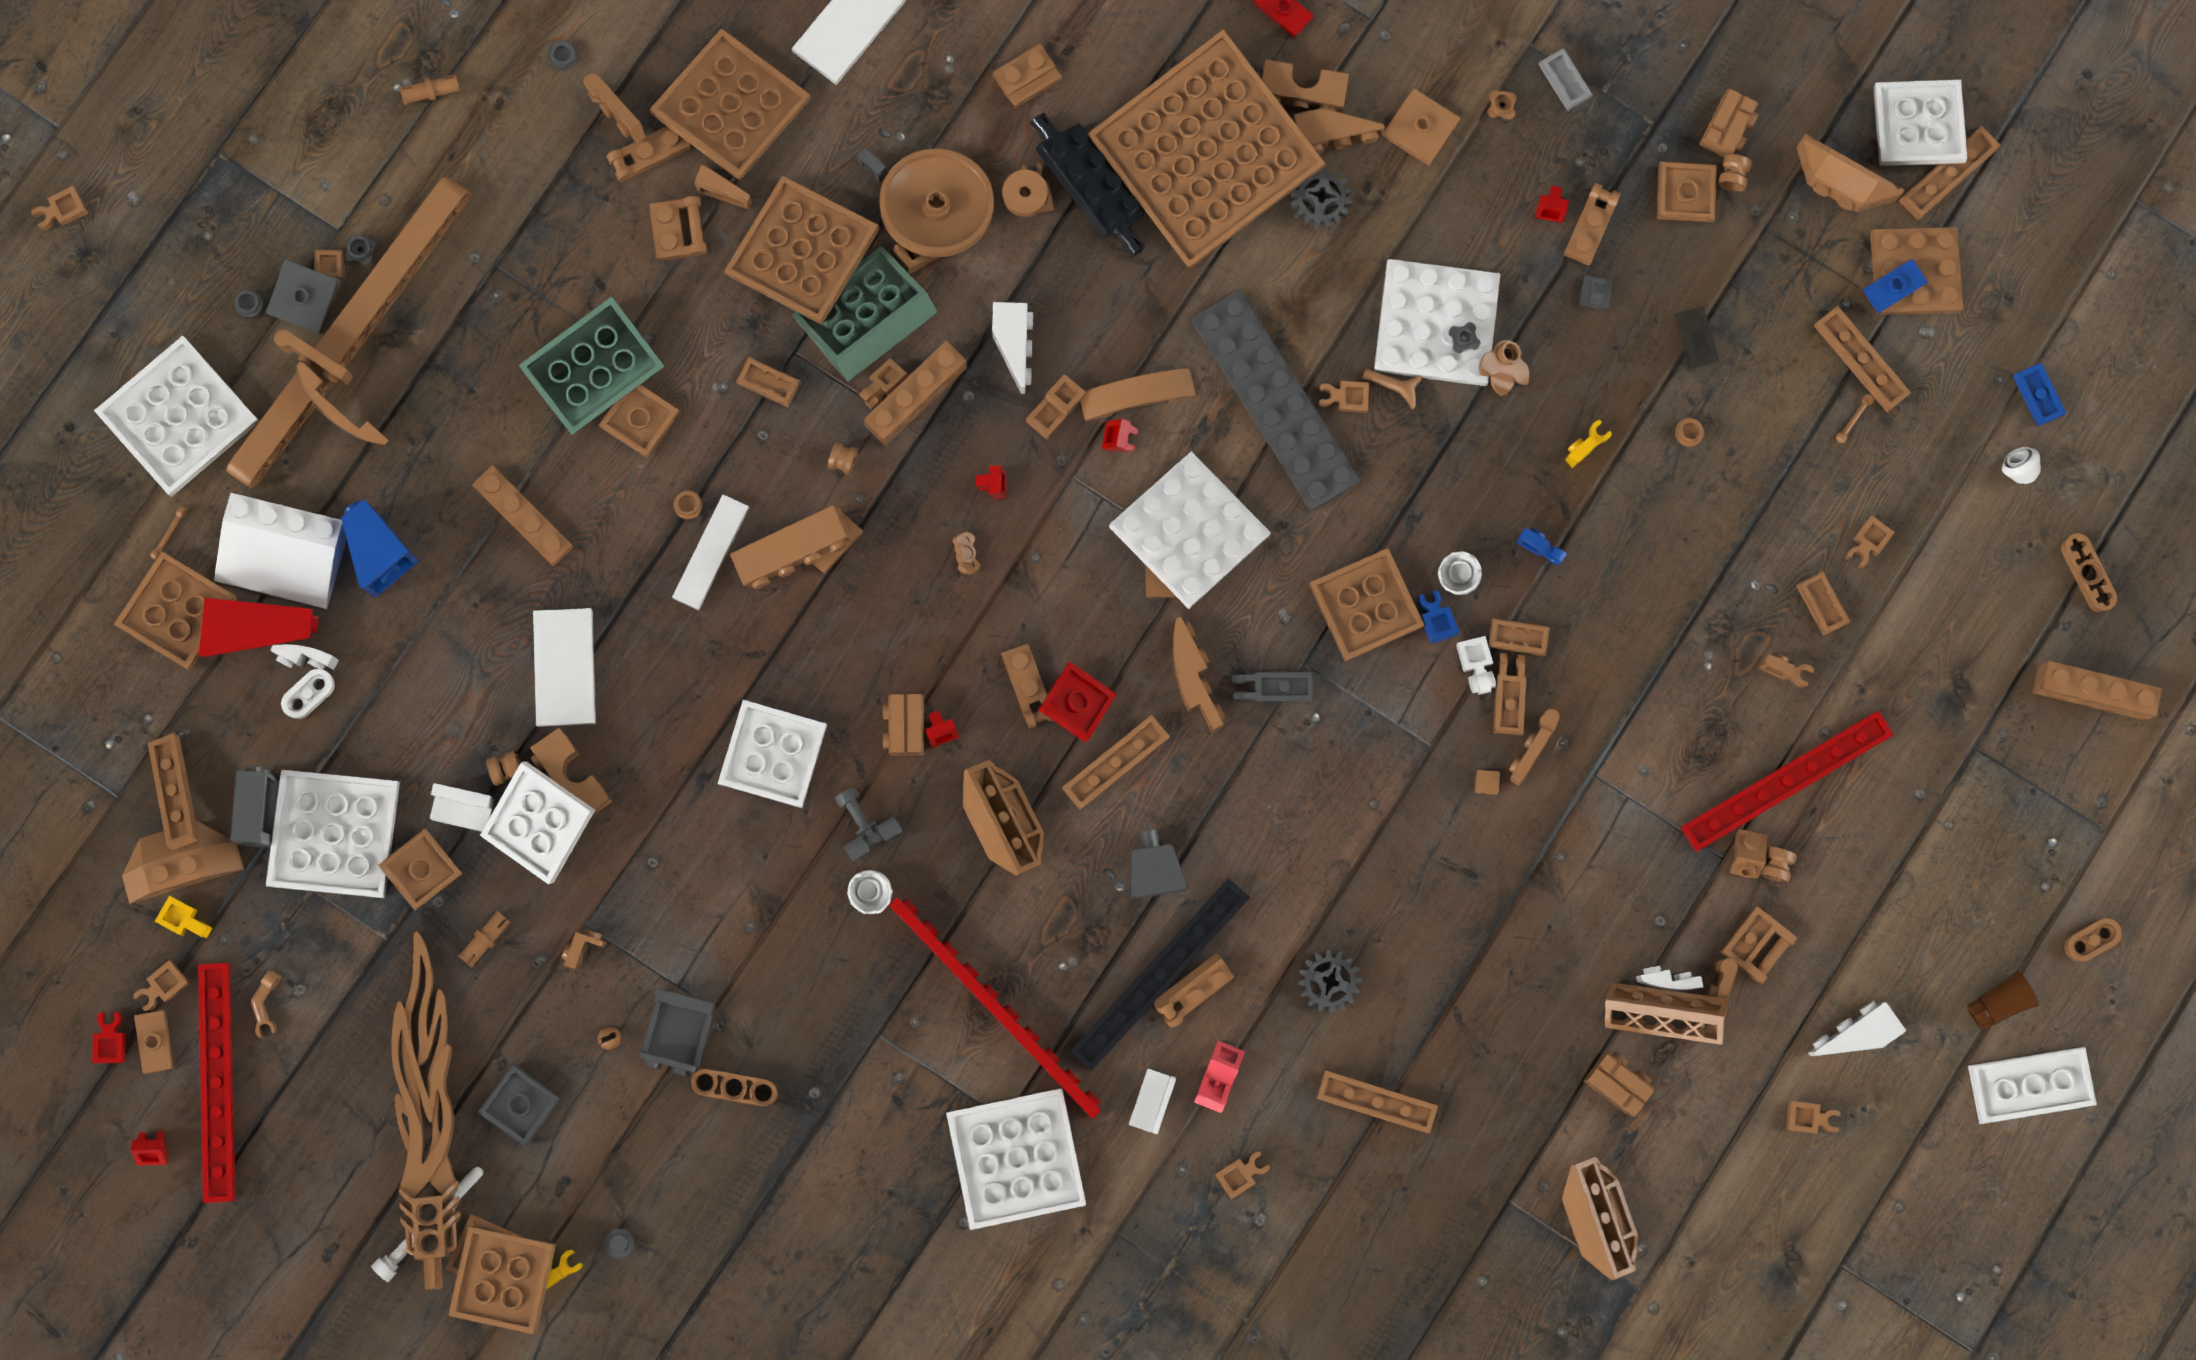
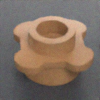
M1492 91L1489 95L1491 105L1487 111L1488 115L1491 118L1500 116L1505 117L1507 120L1513 119L1516 114L1514 110L1517 100L1516 95L1513 92ZM1500 103H1504L1505 106L1500 107Z

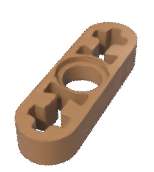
M2079 533L2067 537L2062 542L2061 551L2088 606L2098 613L2112 609L2117 602V594L2090 540L2085 535ZM2073 542L2082 545L2079 553L2071 551L2070 547L2073 545ZM2088 556V560L2077 564V560ZM2089 565L2095 569L2096 578L2093 581H2088L2083 577L2082 569L2084 566ZM2101 582V586L2090 590L2089 587ZM2099 593L2100 595H2107L2108 600L2105 601V604L2103 602L2098 604L2096 601Z

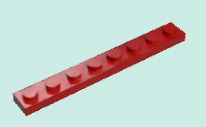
M1878 710L1681 826L1680 829L1694 852H1697L1882 743L1894 734Z
M231 963L199 964L203 1203L236 1201Z

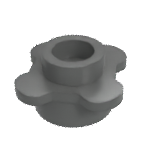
M357 234L351 235L348 239L347 251L344 253L346 260L349 262L355 260L363 265H369L372 262V251L377 246L376 241L373 238L366 239ZM360 247L363 248L362 252H358Z
M1468 322L1465 326H1452L1449 329L1448 334L1452 338L1453 351L1455 353L1461 354L1464 351L1479 348L1480 340L1476 337V325L1474 323ZM1462 336H1466L1467 340H1463Z

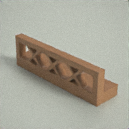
M1611 982L1605 1001V1028L1723 1045L1729 999ZM1613 1010L1623 1011L1629 1018L1626 1020L1612 1019ZM1651 1015L1659 1022L1654 1025L1647 1024L1641 1017ZM1675 1019L1683 1020L1688 1027L1684 1029L1676 1028L1671 1021ZM1703 1024L1717 1025V1034L1707 1033L1700 1026Z

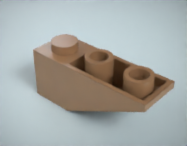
M1323 108L1297 113L1293 116L1294 123L1318 154L1323 153L1324 149L1335 147V150L1346 149L1352 145L1351 143L1360 141L1363 144L1376 142L1379 140V137H1382L1385 129L1384 124Z

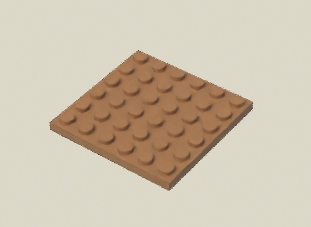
M1224 29L1088 133V136L1189 269L1326 166L1323 159Z

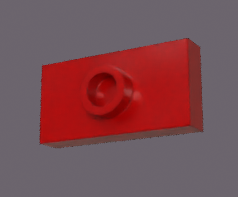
M1253 0L1255 6L1294 39L1314 17L1312 13L1296 0Z

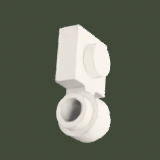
M1486 636L1457 643L1456 647L1463 671L1474 670L1473 676L1468 677L1472 693L1481 695L1491 692L1492 688H1496V682L1492 671L1487 672L1484 667L1493 664Z

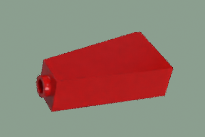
M205 598L198 656L207 658L311 639L312 633H317L319 616H314V610L309 608Z

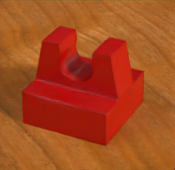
M1551 185L1547 196H1540L1534 218L1558 223L1563 222L1568 210L1569 200L1561 199L1562 187Z
M1124 419L1107 421L1102 449L1109 452L1134 451L1135 445L1128 443V436L1137 435L1138 429L1133 427L1130 421Z
M1001 465L989 466V474L976 475L975 486L979 487L980 491H989V495L995 500L1006 499L1007 471Z
M939 710L928 714L932 727L925 729L932 748L959 738L952 719L944 722Z
M157 1131L155 1140H148L146 1132H139L137 1139L132 1140L130 1151L137 1166L167 1165L169 1154L166 1136L163 1131Z

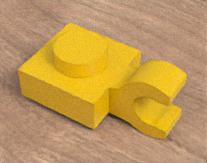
M1597 420L1592 424L1589 429V437L1585 441L1579 438L1568 448L1570 454L1565 460L1572 468L1598 445L1606 442L1611 437V431L1607 432L1604 436L1597 434L1596 428L1602 423L1601 420Z
M172 896L168 897L154 921L181 936H184L188 929L201 937L208 938L213 929L209 925L194 919L198 911L197 909Z
M574 1250L564 1252L560 1258L559 1266L555 1269L551 1268L546 1290L570 1273L577 1272L583 1267L582 1263L574 1267L568 1265L567 1259L575 1253Z

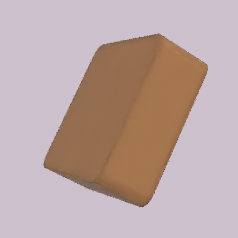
M1477 770L1474 792L1476 794L1497 795L1499 793L1500 772Z

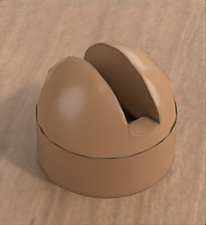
M607 1026L599 1031L597 1041L603 1049L614 1050L621 1044L622 1035L617 1028ZM615 1033L616 1038L605 1043L602 1042L601 1038Z

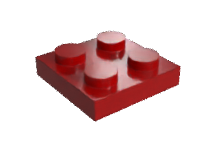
M1068 662L1038 710L1086 743L1091 738L1117 694L1073 663Z

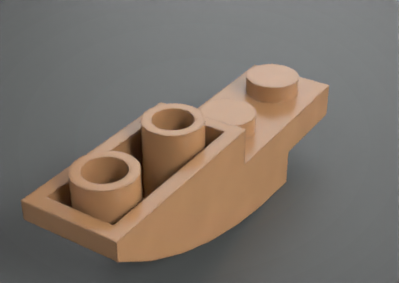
M1179 617L1175 621L1172 649L1177 685L1188 713L1199 708L1209 729L1213 733L1223 727L1222 720L1226 718L1220 705L1212 703L1209 697L1212 690L1206 678L1200 679L1199 675L1207 671L1208 667L1206 664L1209 663V659L1203 647L1197 648L1193 640L1196 634L1190 622L1184 623L1182 617Z

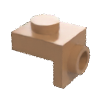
M1738 829L1735 835L1734 861L1730 867L1731 874L1740 875L1745 878H1759L1766 863L1767 834Z
M585 929L584 934L575 932L572 943L567 942L563 951L562 959L565 960L564 966L579 971L589 943L603 948L606 947L607 943L600 940L602 934Z

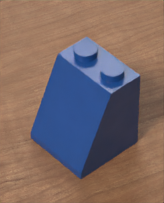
M363 499L360 502L355 501L345 509L346 514L341 517L358 583L364 591L375 599L415 566L419 560L380 514Z

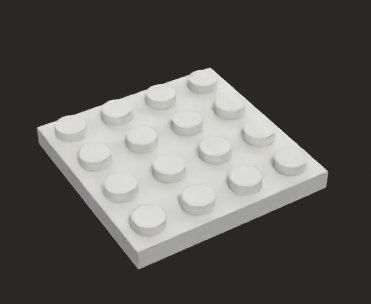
M1388 259L1374 371L1411 377L1421 375L1422 378L1487 386L1489 376L1480 375L1479 363L1485 353L1492 351L1500 273ZM1468 322L1474 323L1476 325V337L1480 340L1479 348L1476 350L1470 349L1461 354L1455 353L1453 351L1452 338L1448 334L1449 329L1452 326H1465ZM1462 336V339L1467 340V337Z
M181 336L94 410L171 497L260 422L184 336Z
M1192 451L1109 525V528L1188 609L1197 603L1271 534Z
M281 770L266 886L385 898L388 877L378 864L391 855L400 782Z
M1062 1088L946 1113L970 1230L1086 1205Z

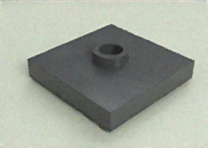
M284 259L266 314L322 334L340 280Z
M512 1064L478 1113L521 1145L527 1147L562 1098L516 1064Z

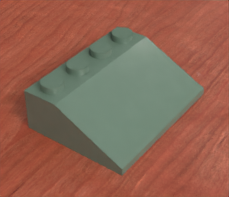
M880 246L859 263L822 325L798 312L793 313L792 316L834 368L848 382L938 312L927 292Z
M610 297L519 364V367L570 434L573 435L661 370L664 365L613 297Z

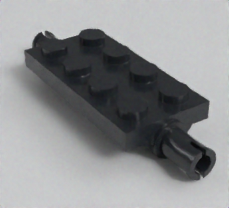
M1045 113L1036 116L1030 125L1034 127L1043 139V142L1039 143L1035 150L1100 236L1105 238L1111 234L1114 239L1117 238L1131 258L1145 249V245L1142 244L1131 227L1132 223L1141 219L1146 211L1088 136V133L1079 123L1063 132H1058Z

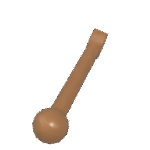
M1866 394L1862 398V404L1844 430L1836 435L1838 443L1846 442L1847 434L1867 406L1874 403V397L1871 394Z
M180 506L174 520L157 548L151 551L150 556L152 559L156 560L179 521L186 515V507Z

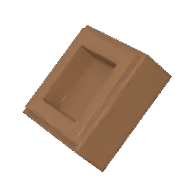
M315 250L314 270L339 280H344V250Z

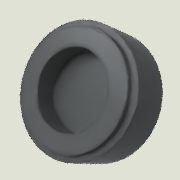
M560 40L553 43L549 48L548 57L556 69L562 71L569 70L577 63L578 54L572 43Z

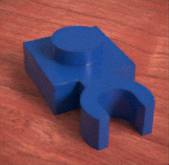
M1524 528L1515 543L1559 566L1567 553L1550 545V542L1545 539L1546 536L1539 530Z
M1437 590L1433 591L1431 595L1433 603H1428L1423 594L1419 595L1417 602L1419 608L1426 612V614H1422L1421 619L1425 625L1424 629L1430 643L1434 644L1458 636L1460 631L1449 606L1441 608L1439 605L1441 602L1440 593Z

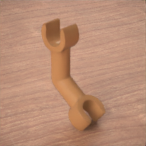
M273 970L265 974L260 987L251 999V1005L257 1020L255 1033L259 1038H264L262 1032L264 1024L270 1026L273 1034L277 1033V1025L274 1021L269 1020L263 1003L282 978Z

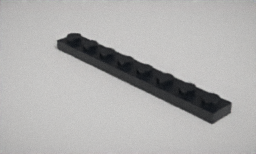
M1228 878L1070 1052L1092 1071L1250 897Z

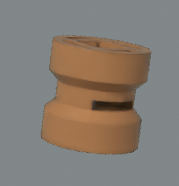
M1725 155L1722 164L1724 172L1719 176L1718 185L1730 191H1745L1748 182L1745 176L1751 170L1752 161L1741 155Z
M515 750L506 752L500 758L493 756L486 759L489 775L494 786L504 784L506 780L513 778L520 765V760Z
M1768 847L1766 856L1770 861L1764 865L1760 875L1773 881L1789 883L1791 873L1788 866L1795 864L1797 855L1785 849Z

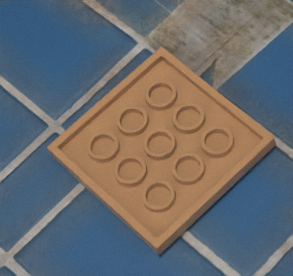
M721 28L650 108V114L740 181L810 101L811 95Z
M782 176L724 272L727 276L822 325L880 228L878 224Z

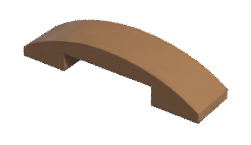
M301 361L296 365L299 379L307 395L320 412L332 423L348 434L366 442L385 445L389 441L368 421L358 429L315 390L322 380Z
M1190 368L1136 376L1087 390L1084 397L1080 400L1084 420L1087 422L1113 416V413L1159 402L1168 401L1170 403L1196 397Z

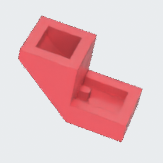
M1217 1041L1201 1081L1195 1103L1222 1113L1245 1051Z

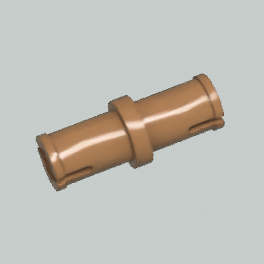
M455 73L430 80V77L425 78V82L400 87L404 105L428 98L432 101L436 100V96L460 92Z
M496 911L480 931L476 930L474 933L475 937L458 954V957L473 968L485 951L495 946L493 942L511 922Z

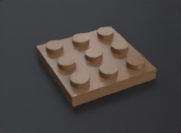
M1958 227L1873 229L1870 232L1873 282L1913 259L1928 282L1878 314L1875 310L1876 315L1960 313L1963 311Z
M1388 548L1309 583L1345 662L1425 626Z
M161 551L114 625L190 671L199 658L204 599L213 598L236 601L238 597Z
M468 1226L448 1316L524 1333L537 1334L556 1244Z

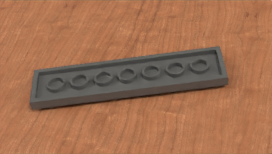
M1240 290L1191 318V323L1311 512L1360 483L1361 480Z

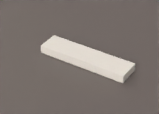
M722 495L672 596L673 599L698 611L700 610L746 517L749 506Z

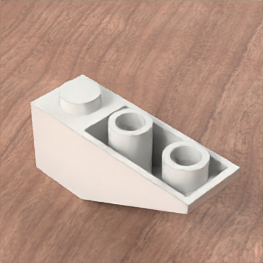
M993 302V339L1020 393L1025 394V385H1031V368H1026V357H1032V340H1027V329H1033V312H1028L1027 303Z
M1872 1001L1859 1010L1862 1015L1855 1020H1852L1850 1017L1837 1025L1838 1032L1829 1037L1826 1034L1813 1043L1815 1048L1808 1052L1810 1056L1883 1048L1906 1032V1029L1886 1002L1876 1004L1875 1001Z

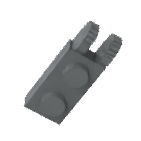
M1255 672V674L1232 675V683H1255V692L1233 693L1232 701L1255 700V703L1314 701L1313 672Z

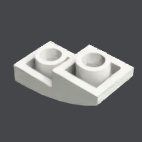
M273 645L270 650L278 655L276 661L289 668H292L294 664L303 667L307 658H309L307 663L320 670H323L325 666L334 670L339 661L328 653L300 645Z
M1660 966L1643 969L1644 975L1636 976L1638 983L1656 989L1677 991L1703 987L1701 976L1692 977V973L1687 972L1674 975L1675 981H1672L1670 970L1661 971Z

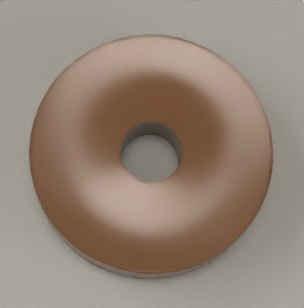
M1018 170L1009 175L1003 184V201L1007 209L1017 216L1030 217L1036 215L1047 203V184L1037 172ZM1026 189L1030 191V195L1022 197L1020 192Z

